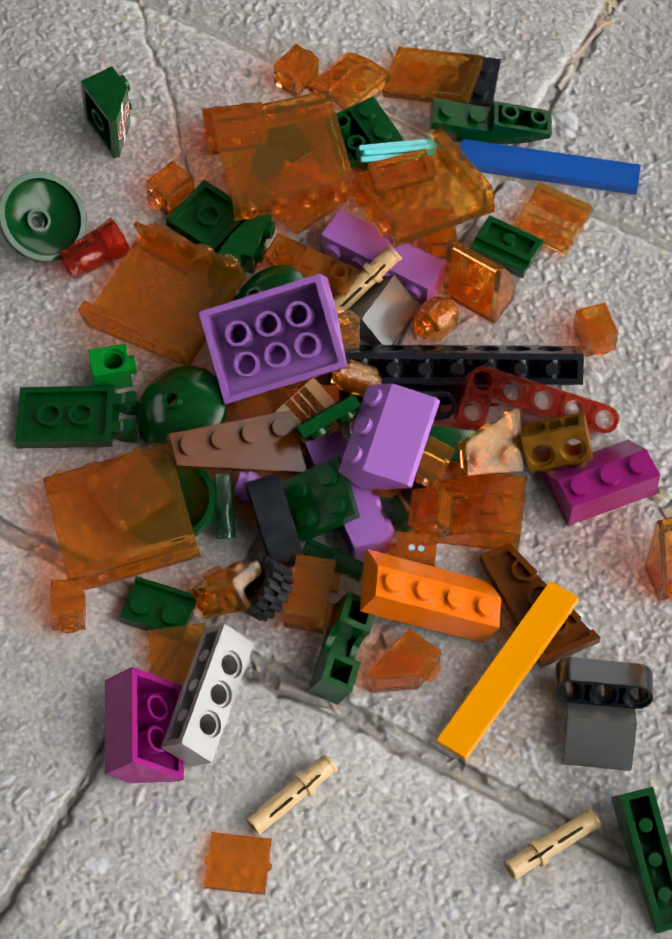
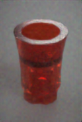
M110 217L95 230L70 244L69 248L61 251L59 255L70 276L76 279L83 273L86 275L108 263L130 256L131 251L120 228Z

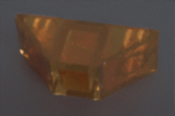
M280 233L276 235L263 255V259L270 267L288 265L301 272L305 278L316 274L326 276L333 298L335 296H346L357 275L360 273L359 269Z

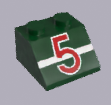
M113 66L82 80L81 88L85 119L114 159L121 155L131 124L130 110H132V105L128 98L130 85L124 75L119 76Z

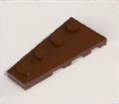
M291 410L170 433L166 436L174 468L230 469L240 472L249 470L263 471V473L288 472L292 474L306 471Z
M509 542L480 554L479 561L501 597L515 625L518 626L547 584L537 575L538 571ZM573 609L536 662L540 668H543L598 644L601 637L593 629L590 630L581 621V616Z

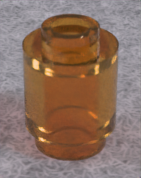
M351 359L346 360L348 367L333 371L331 383L337 385L339 390L364 397L368 385L381 384V376L378 375L376 367Z

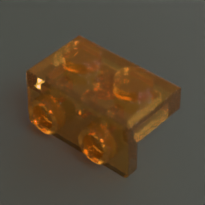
M236 561L226 568H221L218 565L207 570L203 574L204 579L194 586L190 592L196 601L198 609L205 618L244 611L251 604L243 588L263 571L257 561L244 564L242 561Z

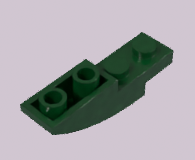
M433 98L430 105V129L456 133V141L462 142V139L495 144H518L549 139L552 135V117L549 110L494 101L492 107L488 108Z
M265 207L252 215L231 234L221 247L208 272L209 290L214 291L211 298V308L234 301L236 297L235 288L237 285H242L245 273L254 274L257 264L264 262L267 251L265 243L267 239L273 238L276 228V222L272 221V208Z

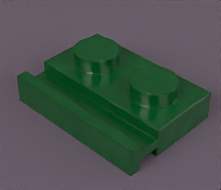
M489 215L476 235L473 244L469 246L468 254L523 279L527 269L531 267L542 249L544 240Z
M136 576L134 586L130 590L119 615L120 623L182 642L194 615L195 607L199 603V596Z

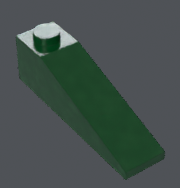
M648 787L613 796L611 799L619 829L655 933L672 930V854L654 788Z

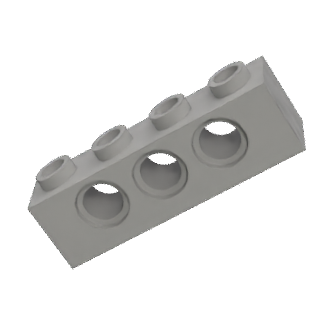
M226 624L204 629L161 748L191 767L212 763L219 751L218 744L223 730L229 722V713L234 699L239 694L240 682L244 671L250 663V654L254 646L253 642Z

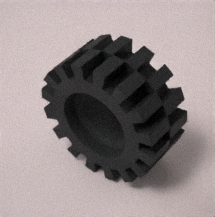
M263 556V558H257L256 563L251 562L249 564V571L244 570L242 573L244 578L243 580H238L237 585L240 587L235 590L234 595L237 597L234 599V603L244 613L259 621L266 622L268 618L273 619L275 617V611L281 612L283 602H288L289 598L286 596L287 593H292L293 588L289 585L294 583V578L291 577L293 573L289 568L270 557Z

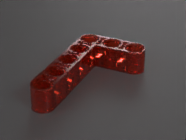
M480 366L471 370L464 379L450 428L483 432L491 403L543 419L566 416L565 406L568 402H572L578 407V413L585 412L589 433L593 435H603L614 431L619 424V415L613 407L491 367ZM480 373L486 376L488 386L485 390H479L474 385L473 379L475 374ZM507 383L514 384L518 389V396L515 400L507 398L504 394V387ZM538 392L545 394L548 398V406L545 410L535 405L534 398ZM467 404H473L478 408L479 416L477 420L471 421L466 418L464 408ZM598 412H603L608 417L609 421L605 429L598 427L595 422V416Z

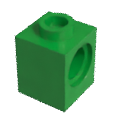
M126 344L88 350L94 386L115 385V389L132 387L131 374H137L135 357L134 355L128 356ZM113 366L118 367V368H116V369H109L110 367H113Z

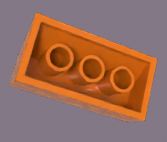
M369 549L365 551L360 612L483 643L499 629L501 597L489 581Z

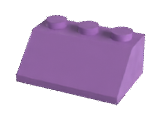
M392 383L368 385L344 452L339 472L362 490L412 488L440 400Z

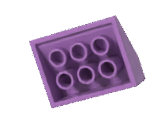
M316 274L199 312L226 405L348 367L336 306L328 278L322 274Z

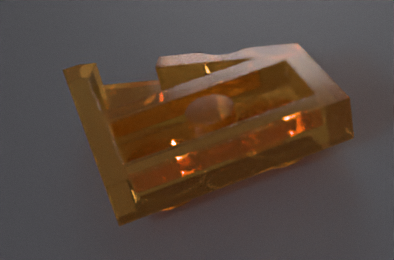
M519 408L508 409L504 412L505 415L495 422H489L476 435H470L459 443L462 476L524 471Z

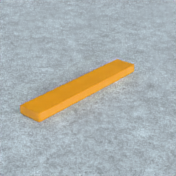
M550 580L437 738L439 745L464 761L468 759L578 604V596Z

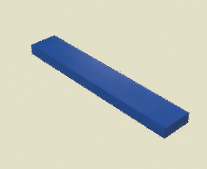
M462 139L458 169L634 195L637 194L641 167L640 164Z

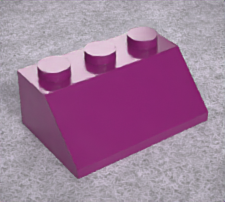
M628 439L592 452L593 460L587 461L584 464L578 466L565 465L555 467L548 472H541L567 525H573L655 495L661 475L647 449Z
M130 667L105 680V775L128 783L179 782L184 780V762L161 748L182 691V685L134 667Z

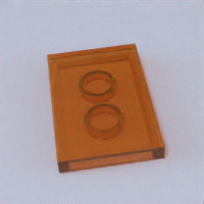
M398 46L382 88L383 97L429 103L432 102L433 98L469 104L483 65L482 55Z

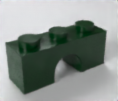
M349 591L334 605L307 691L336 705L352 693L361 664L355 661L356 654L365 637L370 634L375 615L360 612L361 596Z

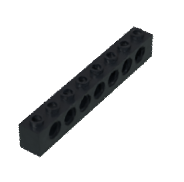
M343 344L348 367L328 373L329 384L583 385L584 352L581 346Z

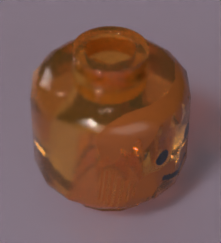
M433 296L413 313V324L416 334L430 342H440L458 327L459 311L457 306L450 299L441 296Z

